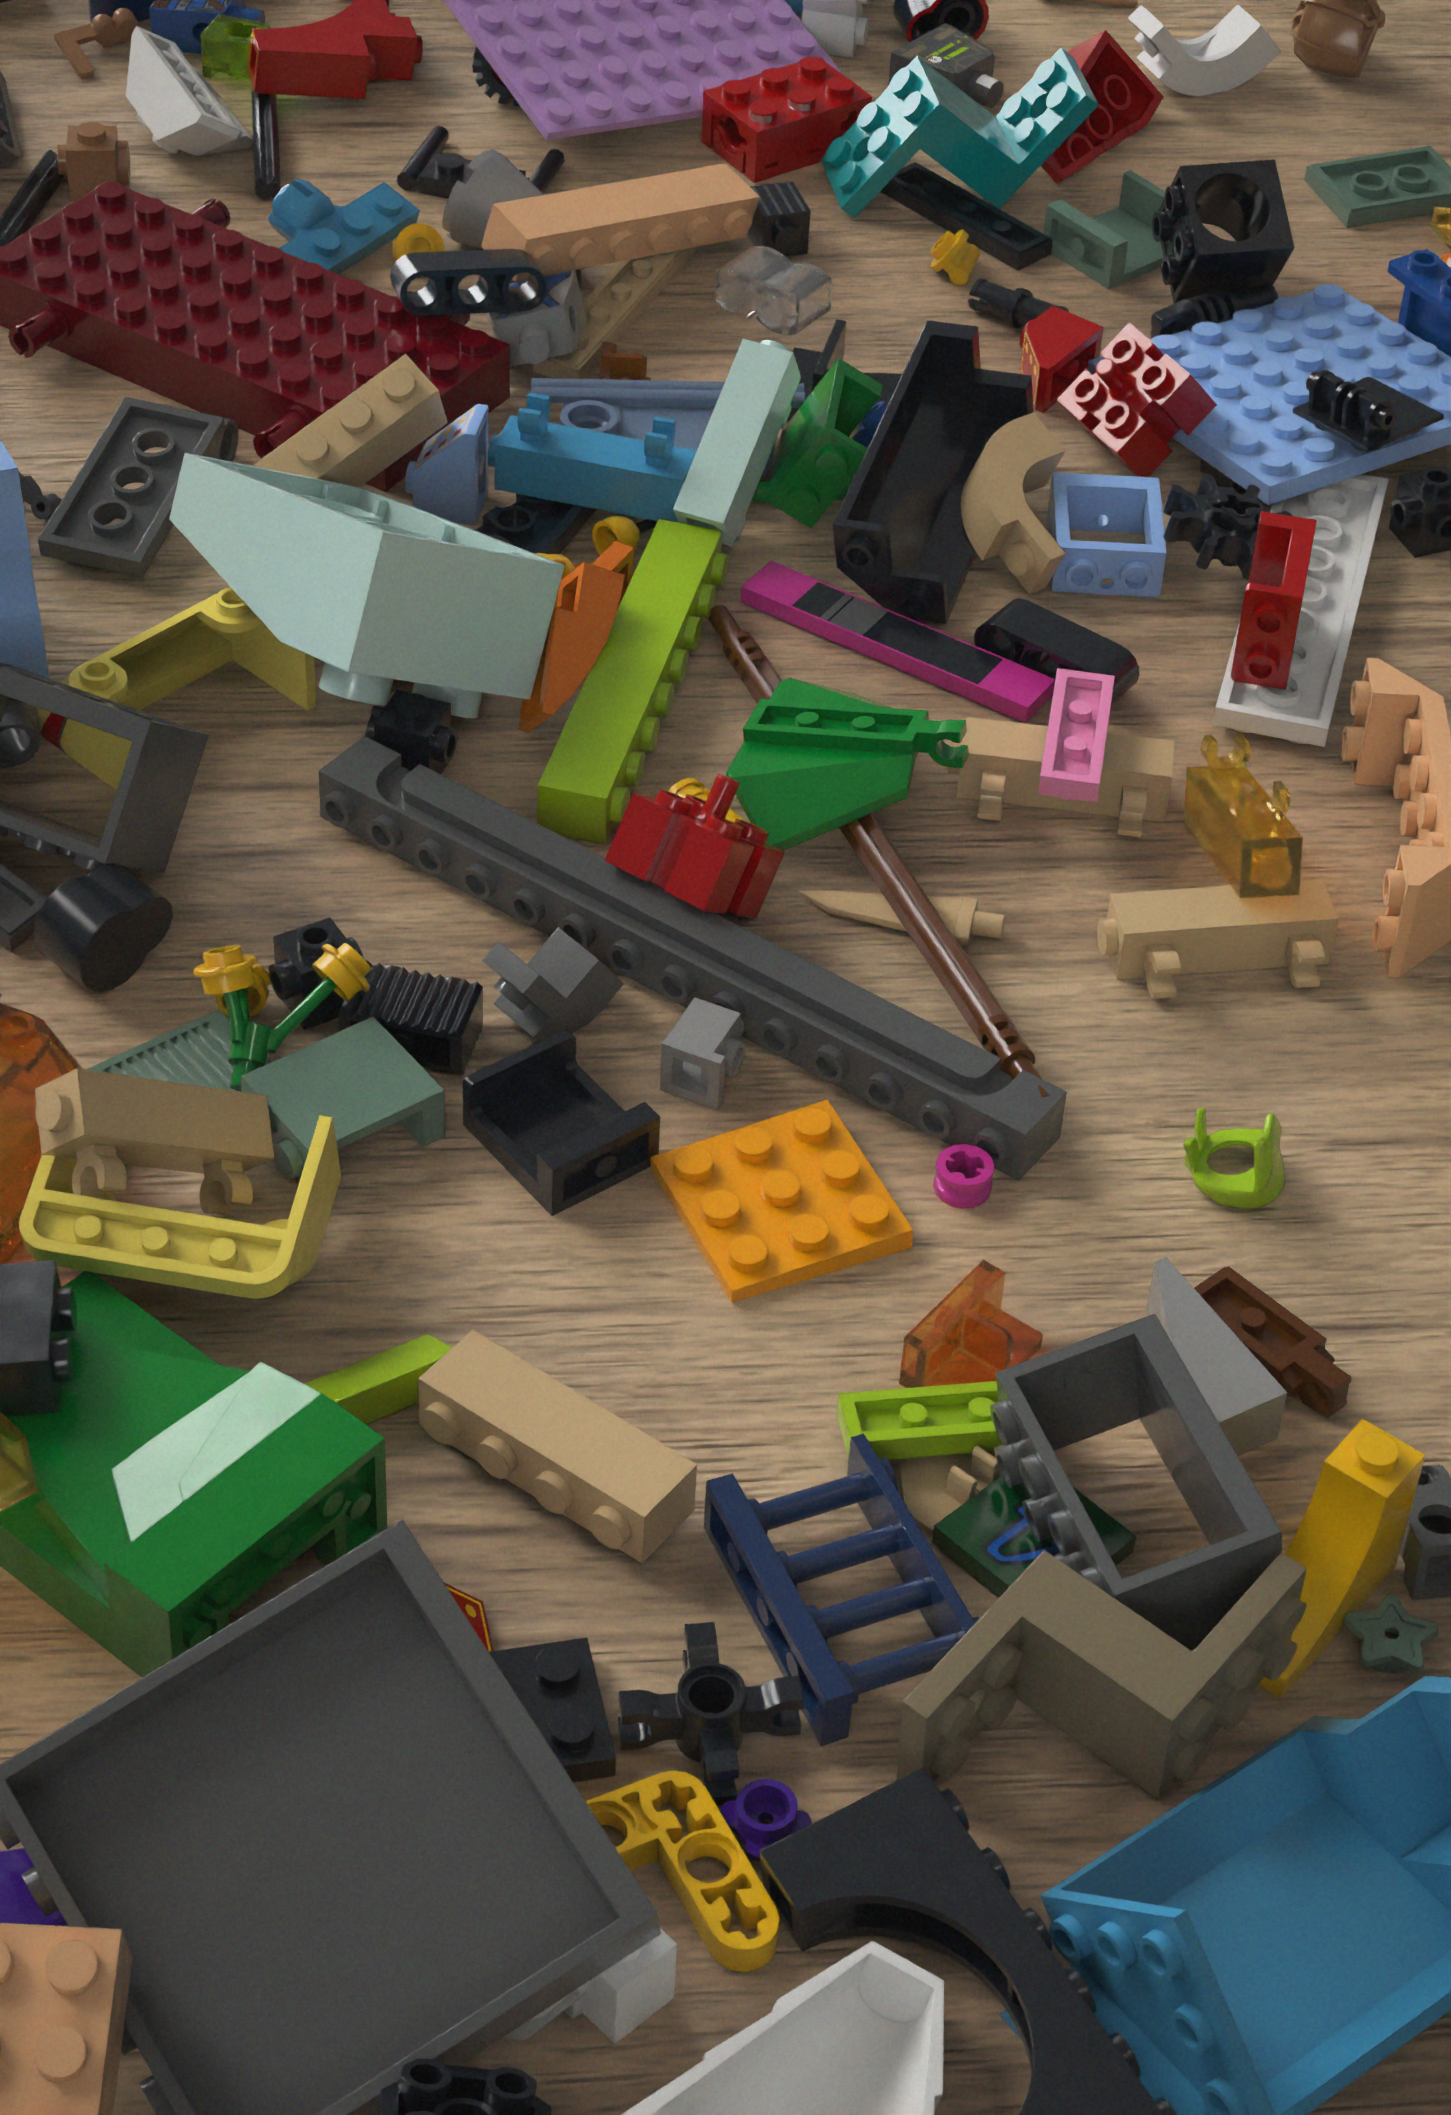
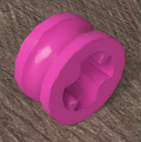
M958 1144L945 1148L936 1160V1174L933 1183L935 1194L942 1202L952 1207L962 1209L974 1208L983 1204L990 1197L992 1190L991 1180L995 1168L993 1159L986 1151L973 1145Z

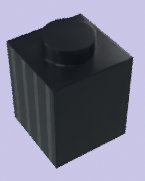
M794 182L750 186L760 196L747 235L760 258L770 259L808 254L811 211Z

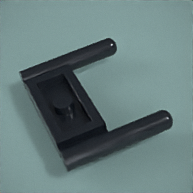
M436 126L397 177V183L404 190H411L414 186H419V193L448 199L457 180L466 184L475 171L467 167L472 160L464 159L461 155L455 153L438 154L448 141L449 133L446 128ZM558 149L550 150L531 178H528L542 193L545 192L565 161L564 154ZM519 170L526 177V171Z

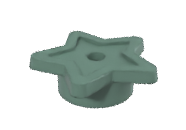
M1394 1594L1386 1595L1376 1611L1348 1612L1343 1619L1344 1625L1359 1638V1664L1362 1667H1372L1384 1673H1400L1409 1670L1415 1674H1421L1424 1668L1421 1647L1438 1635V1625L1435 1622L1409 1616L1398 1597ZM1385 1633L1395 1634L1398 1638L1390 1639Z

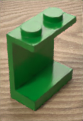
M840 358L835 361L784 429H782L767 497L769 504L810 528L815 525L857 473L868 448L851 439L849 435L881 397L882 384Z

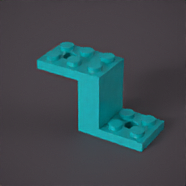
M1060 48L1050 59L1040 64L1032 79L1017 94L1010 96L1006 100L1001 111L996 116L916 56L907 67L900 69L893 76L888 88L875 102L869 103L862 109L857 121L849 130L829 145L821 162L841 209L853 218L870 203L919 149L999 209L1099 104L1074 57L1063 48Z

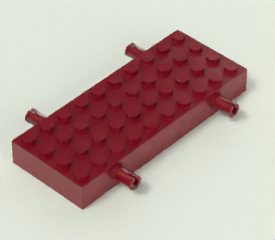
M106 181L75 202L66 205L62 210L40 224L31 227L29 231L10 243L0 247V326L10 330L8 336L10 344L19 355L24 354L25 358H29L44 346H48L201 413L233 419L237 422L238 429L255 436L253 440L254 449L261 459L405 354L439 390L448 423L365 483L381 491L387 492L406 477L409 462H417L428 439L475 405H488L489 414L510 397V344L488 336L483 331L466 327L465 325L470 320V314L414 315L405 309L397 296H390L363 285L358 280L349 279L324 269L319 264L307 262L282 252L277 247L268 246L243 236L238 231L226 229L230 224V213L224 203L220 200L216 202L215 198L207 200L202 206L189 214L167 205L159 199L150 198L125 188L120 183Z

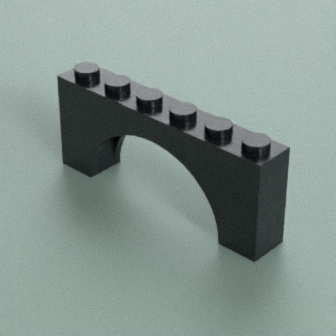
M923 1767L760 1850L763 1885L774 1902L779 1917L802 1952L822 1943L854 1936H881L907 1940L932 1948L955 1960L977 1976L996 1995L1015 2023L1025 2045L1030 2063L1031 2081L1019 2115H1177L1164 2098L1153 2100L1139 2080L1141 2076L1140 2067L1129 2044L1117 2032L1110 2036L1094 2015L1096 2013L1095 2002L1083 1978L1074 1969L1067 1972L1063 1970L1051 1952L1053 1949L1052 1941L1040 1916L1031 1907L1022 1911L1009 1892L1010 1881L999 1857L989 1847L980 1850L968 1833L969 1822L958 1798L950 1789L940 1792Z

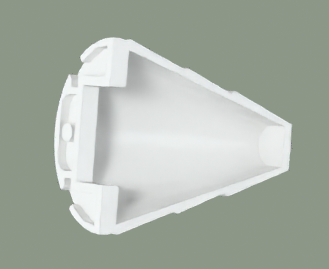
M871 1941L777 1999L770 2014L706 2052L702 2062L621 2115H935V2109L943 2094L944 1980L878 1943Z

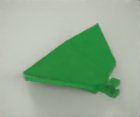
M788 678L778 683L769 699L759 700L743 727L744 742L726 771V776L739 782L735 795L751 824L769 832L766 843L785 851L908 798L915 759L919 752L929 753L930 757L939 765L963 768L969 757L968 745L951 747L943 740L947 739L954 743H961L967 732L966 720L933 721L929 720L928 711L892 708L855 693Z

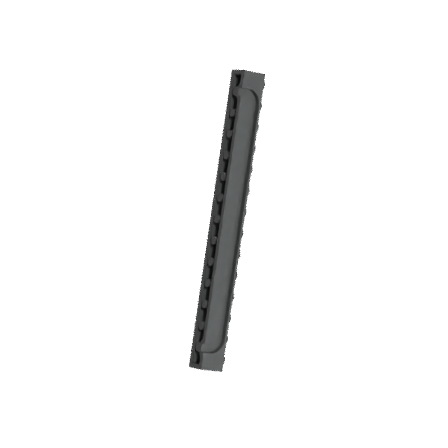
M366 736L362 737L318 771L321 818L548 936H551L559 927L605 966L652 989L675 1003L687 1008L694 997L741 1013V1019L745 1026L742 1037L951 1146L968 1144L983 1149L993 1159L995 1169L1018 1181L1060 1138L1067 1094L1061 1088L1025 1070H1022L1012 1079L1010 1075L1000 1070L1001 1058L713 912L703 911L665 892L664 888L637 878L606 862L603 856L421 764L411 771L402 767L401 754ZM1040 1085L1049 1096L1042 1097L1038 1086Z

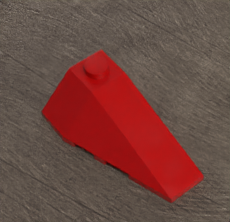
M1107 30L1100 32L1068 51L1077 62L1099 105L1041 165L1056 184L1147 126L1164 98Z

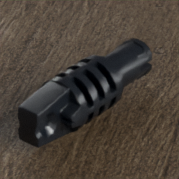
M1264 283L1237 293L1234 290L1223 288L1215 292L1212 291L1204 295L1181 300L1152 313L1151 339L1158 335H1172L1185 330L1192 331V327L1200 322L1218 324L1231 320L1236 311L1256 309L1274 303L1278 299L1277 291L1272 284Z

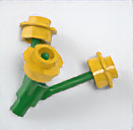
M343 943L338 949L330 944L323 945L324 954L312 965L323 981L275 1028L250 1022V1017L256 1015L264 1008L270 994L267 987L271 984L270 975L262 966L253 965L257 963V958L253 955L243 956L240 945L218 947L203 953L204 963L197 966L193 972L195 976L201 977L204 993L216 997V1004L219 1010L229 1016L232 1043L228 1062L234 1066L230 1083L231 1089L241 1092V1076L267 1065L269 1054L276 1053L286 1037L332 991L348 1002L360 990L369 991L370 985L365 976L371 971V967L356 950L347 943Z

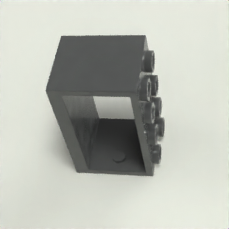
M0 662V724L10 697L133 741L102 837L0 800V835L7 836L10 833L23 838V845L52 855H58V852L75 857L74 864L92 871L102 865L114 863L123 867L137 878H139L141 870L165 873L209 735Z
M1156 1314L1146 1316L996 1372L999 1402L990 1405V1412L995 1429L1003 1445L995 1447V1457L1008 1487L1011 1488L1020 1484L1028 1499L1023 1501V1510L1028 1526L1036 1541L1041 1542L1049 1539L1057 1555H1054L1055 1558L1190 1651L1196 1649L1282 1552V1532ZM1140 1419L1210 1545L1122 1579L1054 1451Z

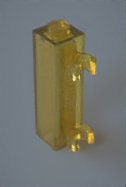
M1242 733L1234 735V748L1230 754L1223 757L1217 756L1218 742L1212 735H1205L1201 743V754L1209 766L1186 767L1185 825L1239 898L1299 895L1303 837L1285 816L1291 801L1288 789L1281 781H1274L1272 798L1266 793L1245 767L1250 759L1251 748Z

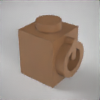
M86 122L78 126H68L66 145H58L59 175H68L70 202H75L106 181L130 186L129 143L127 140H118L117 126H104L97 122Z

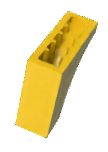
M1363 1418L1324 1460L1309 1506L1285 1555L1306 1568L1300 1600L1306 1603V1609L1292 1633L1291 1640L1297 1644V1649L1291 1662L1275 1681L1264 1677L1258 1684L1280 1699L1286 1695L1345 1626L1343 1623L1345 1615L1348 1612L1358 1611L1397 1564L1425 1454Z

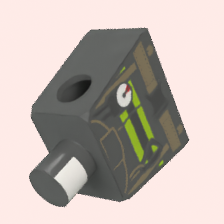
M947 23L891 52L888 86L893 76L900 69L907 67L918 56L976 102L992 108L997 105L1002 97L1003 83L993 78L995 62L993 51Z

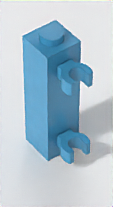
M530 392L527 395V409L520 408L518 416L510 415L501 434H494L491 438L487 461L488 466L495 467V490L655 521L662 519L678 522L673 508L697 450L673 446L676 435V420L654 416L652 432H646L645 440L548 422L551 404L550 396Z

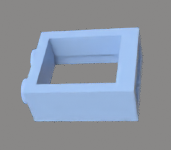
M1052 472L1047 511L1048 532L1066 555L1051 578V592L1160 598L1167 552L1166 542L1163 538L1165 532L1159 478ZM1070 530L1141 533L1145 535V544L1070 540ZM1105 578L1113 580L1110 584L1101 583Z

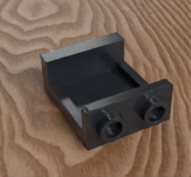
M563 1030L544 1040L537 1041L498 1062L484 1066L466 1076L462 1082L463 1125L551 1216L651 1167L650 1157L659 1154L660 1116L646 1102L624 1111L577 1064L576 1037L568 1030Z

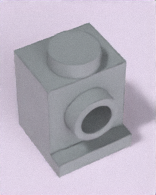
M694 997L662 1043L660 1090L718 1110L723 1103L724 1079L726 1076L733 1078L737 1074L745 1055V1042L739 1040L745 1029L741 1013Z

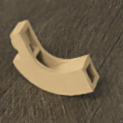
M1034 412L1008 422L991 436L967 478L961 495V517L964 529L980 559L983 561L999 555L1029 595L1047 587L1066 555L1034 515L1024 496L1025 493L1046 486L1052 472H1054L1065 453L1062 446Z

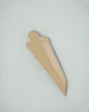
M798 891L828 914L907 932L881 893ZM927 896L961 946H969L972 935L1002 939L1005 915L977 911L979 899Z

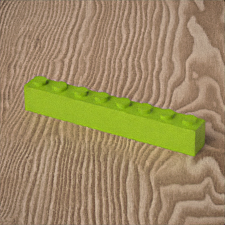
M658 519L619 605L609 637L592 670L588 673L538 783L537 824L564 837L606 845L614 823H621L630 801L629 788L630 786L639 787L645 766V751L653 752L655 750L660 730V716L668 717L674 699V682L682 684L684 681L689 659L688 650L696 651L702 633V617L709 618L710 610L715 604L716 586L723 587L729 568V554L721 553L722 530Z

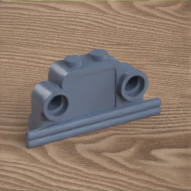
M531 378V393L550 396V403H562L560 425L645 440L647 431L652 432L654 416L676 420V435L673 446L697 450L725 382ZM799 383L791 401L792 408H800L805 401L804 383ZM774 446L761 477L767 475L772 470Z

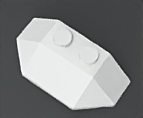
M136 26L131 37L125 96L137 111L136 118L152 132L153 142L170 153L176 154L178 150H182L196 157L249 149L253 139L209 82L195 67L189 64L183 56L184 53L176 43Z

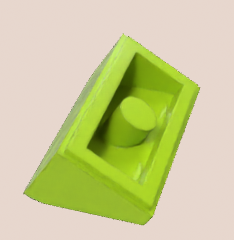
M425 1334L304 1384L323 1393L363 1423L369 1424L419 1403L418 1378L443 1357L452 1346L429 1334Z

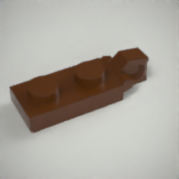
M1229 1266L1222 1268L1194 1287L1285 1389L1287 1396L1293 1397L1298 1393L1303 1404L1326 1418H1329L1346 1406L1349 1383H1351L1352 1377L1333 1364L1335 1362L1334 1357L1325 1349L1327 1338Z

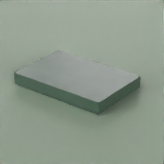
M1431 146L1311 164L1306 167L1304 181L1347 228L1451 211V167Z

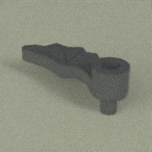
M19 472L23 503L31 504V510L37 518H51L62 499L53 493L42 494L39 485L31 476L24 477Z

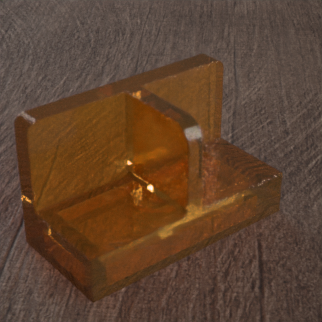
M982 1260L904 1337L899 1384L906 1388L996 1381V1372L1028 1361L1041 1348L1043 1338L1041 1332L1001 1310L1006 1272Z

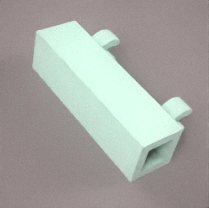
M742 339L673 508L679 523L722 530V544L733 547L734 542L740 538L746 523V512L780 429H784L792 409L791 401L801 379L794 353L783 344L772 340H763L759 343Z

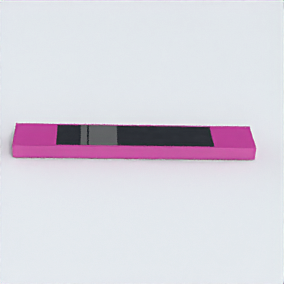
M770 560L741 586L740 602L1023 723H1027L1053 696L1054 678Z

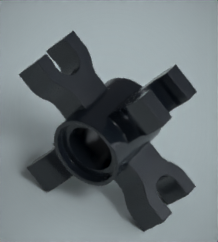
M714 1622L685 1624L684 1636L687 1650H683L685 1673L679 1680L677 1693L656 1694L646 1690L619 1691L621 1717H618V1733L621 1751L646 1748L664 1740H676L678 1748L685 1756L701 1763L703 1785L707 1788L715 1804L721 1806L727 1801H736L737 1799L735 1779H739V1765L736 1752L742 1744L743 1733L763 1732L774 1736L801 1735L799 1709H803L804 1705L803 1692L799 1676L780 1677L758 1686L746 1687L744 1680L734 1669L719 1662Z

